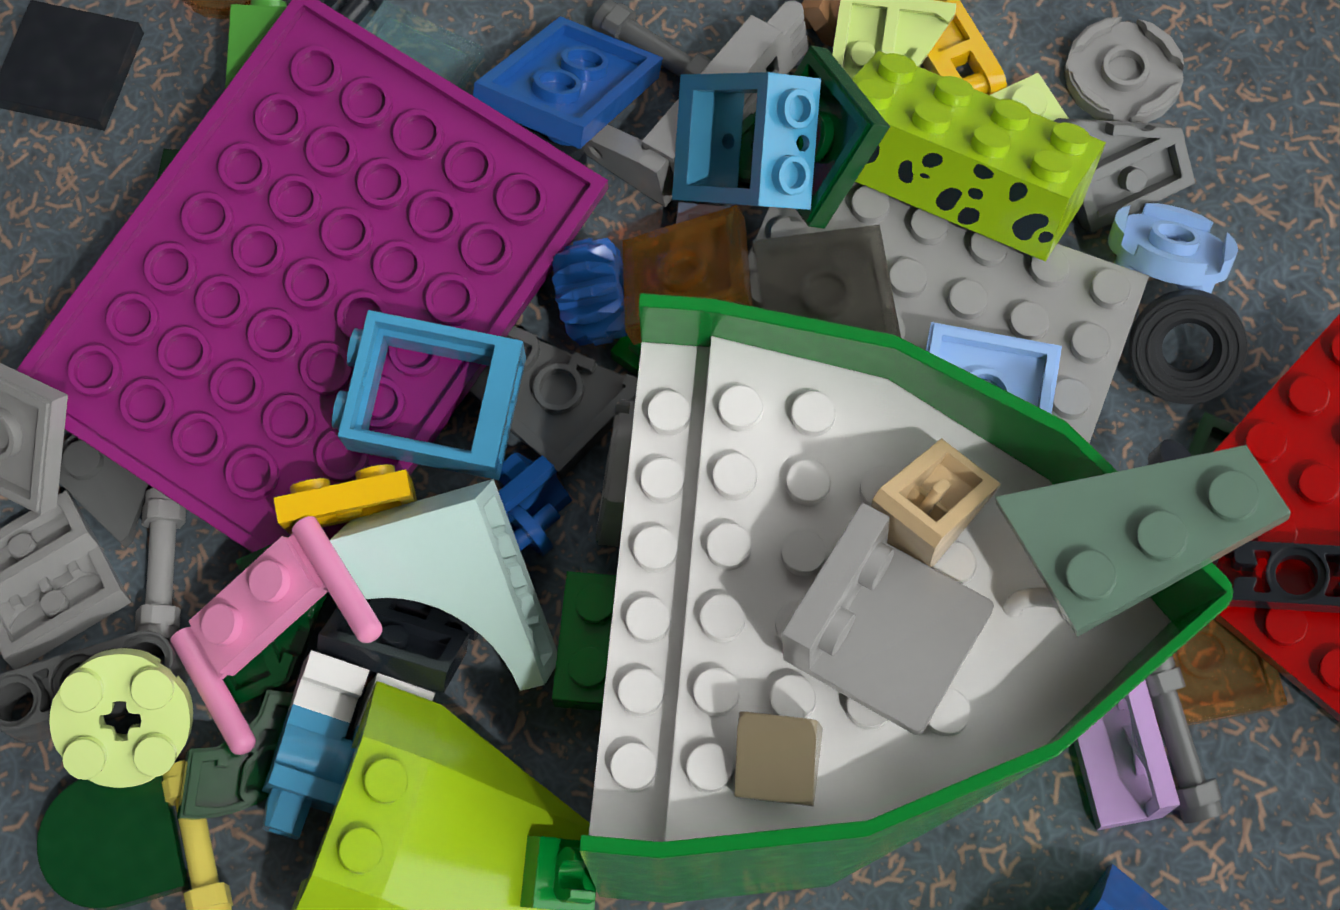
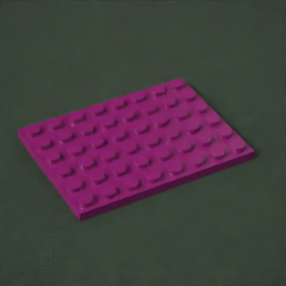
M292 0L16 371L68 395L65 419L66 431L253 553L275 543L281 536L288 537L291 535L278 524L273 499L274 497L291 494V485L318 478L329 479L330 485L356 480L355 473L357 471L384 464L394 465L395 472L406 469L409 476H411L418 466L415 463L347 450L338 438L339 430L332 428V414L336 397L340 390L349 391L354 367L347 365L350 338L355 328L364 329L368 310L507 337L553 270L552 262L555 254L563 252L565 247L571 244L609 189L608 180L321 1ZM388 346L369 431L433 443L487 365ZM348 522L322 527L330 540Z

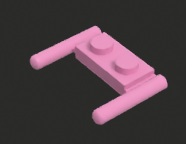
M308 516L299 520L293 526V533L289 537L281 536L188 621L191 625L190 627L177 631L170 639L172 646L231 752L236 755H244L250 752L256 744V738L223 680L227 675L235 676L327 592L330 593L360 642H374L382 633L380 621L314 516Z

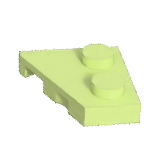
M840 0L832 55L851 79L877 51L886 54L896 53L904 55L913 60L916 66L920 67L954 18L957 3L934 0Z

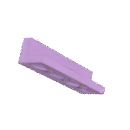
M1144 680L1074 741L1096 830L1163 818L1180 805L1146 680Z

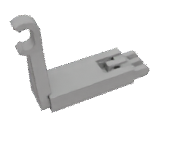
M797 1L785 2L767 23L751 15L700 74L771 72L789 75L790 70L808 50L802 4ZM745 93L743 120L751 113L756 112L757 93ZM679 99L643 140L607 124L585 144L587 156L665 207L672 200Z

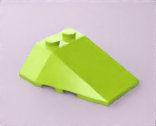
M376 681L351 747L355 749L354 755L309 877L301 882L291 910H548L520 907L527 836L581 840V835H589L590 823L441 704Z

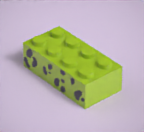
M877 51L852 80L889 124L890 128L855 182L1046 262L1083 204L1106 142L1090 136L1084 128L1065 122L1057 123L1032 113L1021 102L1011 99L1000 100L975 90L970 83L961 78L940 76L918 67L913 60L904 55L896 53L886 54Z

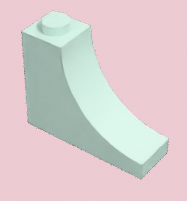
M494 479L352 519L330 539V542L365 599H406L441 609L468 624L494 647L511 671L520 691L545 685L556 667L557 649Z

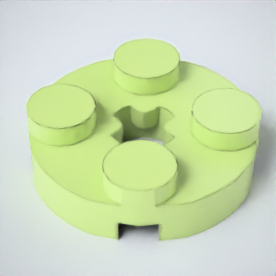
M131 648L102 651L93 655L78 668L70 672L53 698L49 717L52 741L56 750L61 755L64 768L68 773L77 779L90 780L98 785L125 788L147 783L155 777L162 776L168 772L186 745L193 724L191 695L179 675L176 678L169 668L160 664L161 659L149 652ZM115 702H126L128 713L140 714L141 724L132 725L128 734L116 733L114 726L105 723L104 715L110 714L113 711Z

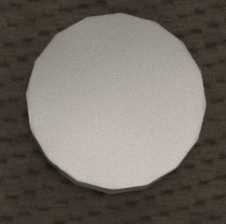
M1112 17L1087 26L1073 41L1064 68L1067 89L1078 107L1096 120L1148 123L1162 117L1176 102L1183 84V54L1172 37L1155 24L1137 19L1135 24L1132 22H1121L1122 17Z

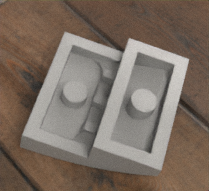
M67 490L58 495L57 508L43 515L29 511L0 528V652L3 659L14 670L26 666L131 603L120 579L84 515Z

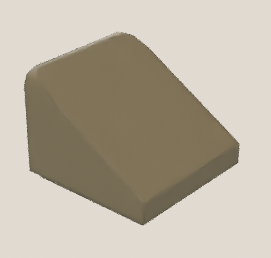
M740 711L737 725L735 797L814 807L823 732L820 723L814 719Z

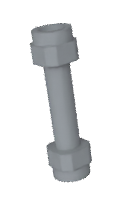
M151 488L145 493L141 523L142 526L150 528L145 605H141L136 610L135 630L137 632L149 630L159 633L170 642L171 637L180 628L181 609L172 606L176 529H180L186 523V509L161 492Z

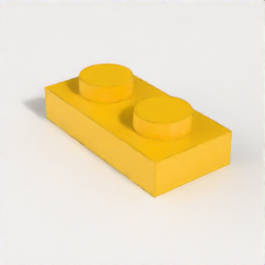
M389 464L361 469L355 473L356 480L330 485L329 479L325 478L301 481L290 486L291 494L273 498L278 524L289 534H292L293 526L299 520L308 516H314L321 527L346 523L352 519L417 501L414 483L406 469L395 472L394 465Z

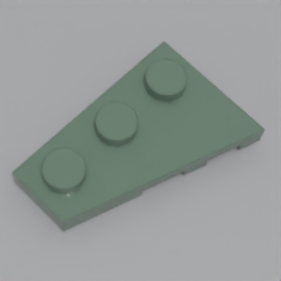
M1247 445L995 497L996 505L1077 637L1287 521L1291 514V511Z

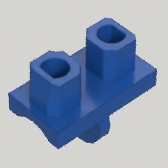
M519 453L512 454L503 462L500 479L497 480L502 488L498 492L520 551L529 545L542 557L553 549V545L544 531L561 518L558 512L572 501L558 480L554 465L543 455L532 462Z

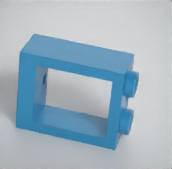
M771 72L681 74L672 200L811 210L821 78ZM745 93H757L750 189L738 188L744 95ZM799 136L802 137L804 143L801 150L797 148L796 143Z
M368 310L364 329L355 328L350 338L347 365L354 367L349 391L340 390L336 397L332 414V428L339 430L338 438L345 448L350 451L499 480L526 361L524 343L522 340ZM388 346L490 366L471 451L369 431Z

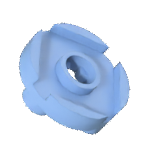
M1145 203L1142 214L1128 215L1130 205L1122 207L1117 211L1108 236L1109 247L1117 255L1114 264L1149 275V277L1175 284L1180 290L1194 289L1212 293L1215 284L1224 281L1229 276L1238 252V246L1235 239L1228 232L1223 242L1218 237L1210 233L1213 225L1211 220L1183 208L1159 203Z

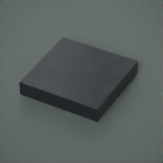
M30 0L0 70V108L105 131L144 35L139 22Z

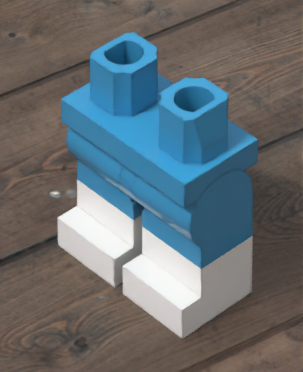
M311 650L303 662L270 770L262 788V791L269 793L265 804L262 829L297 840L300 838L310 807L332 814L355 749L351 747L376 681L433 701L435 692L377 673L367 685L350 738L346 739L345 736L358 698L362 694L370 670Z

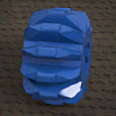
M588 238L574 241L573 245L566 246L563 252L555 254L552 262L554 271L552 281L556 292L555 300L560 310V320L565 323L567 335L580 346L592 343L595 346L612 343L616 338L628 336L634 322L632 311L634 303L631 297V284L628 281L626 265L622 262L620 250L608 238L598 240Z

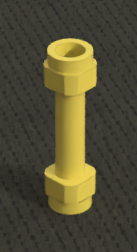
M185 760L175 762L171 769L163 774L162 787L165 802L176 806L177 813ZM178 819L192 890L183 894L186 910H232L233 902L230 887L224 882L219 883L207 819Z

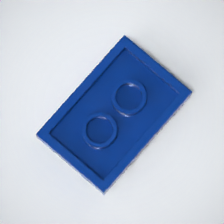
M560 16L474 82L473 96L515 123L547 135L551 141L557 144L574 146L581 149L659 78L663 57Z

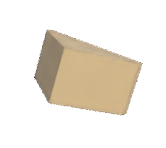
M941 438L884 484L872 499L871 507L890 517L888 544L933 568L994 495L1001 483Z

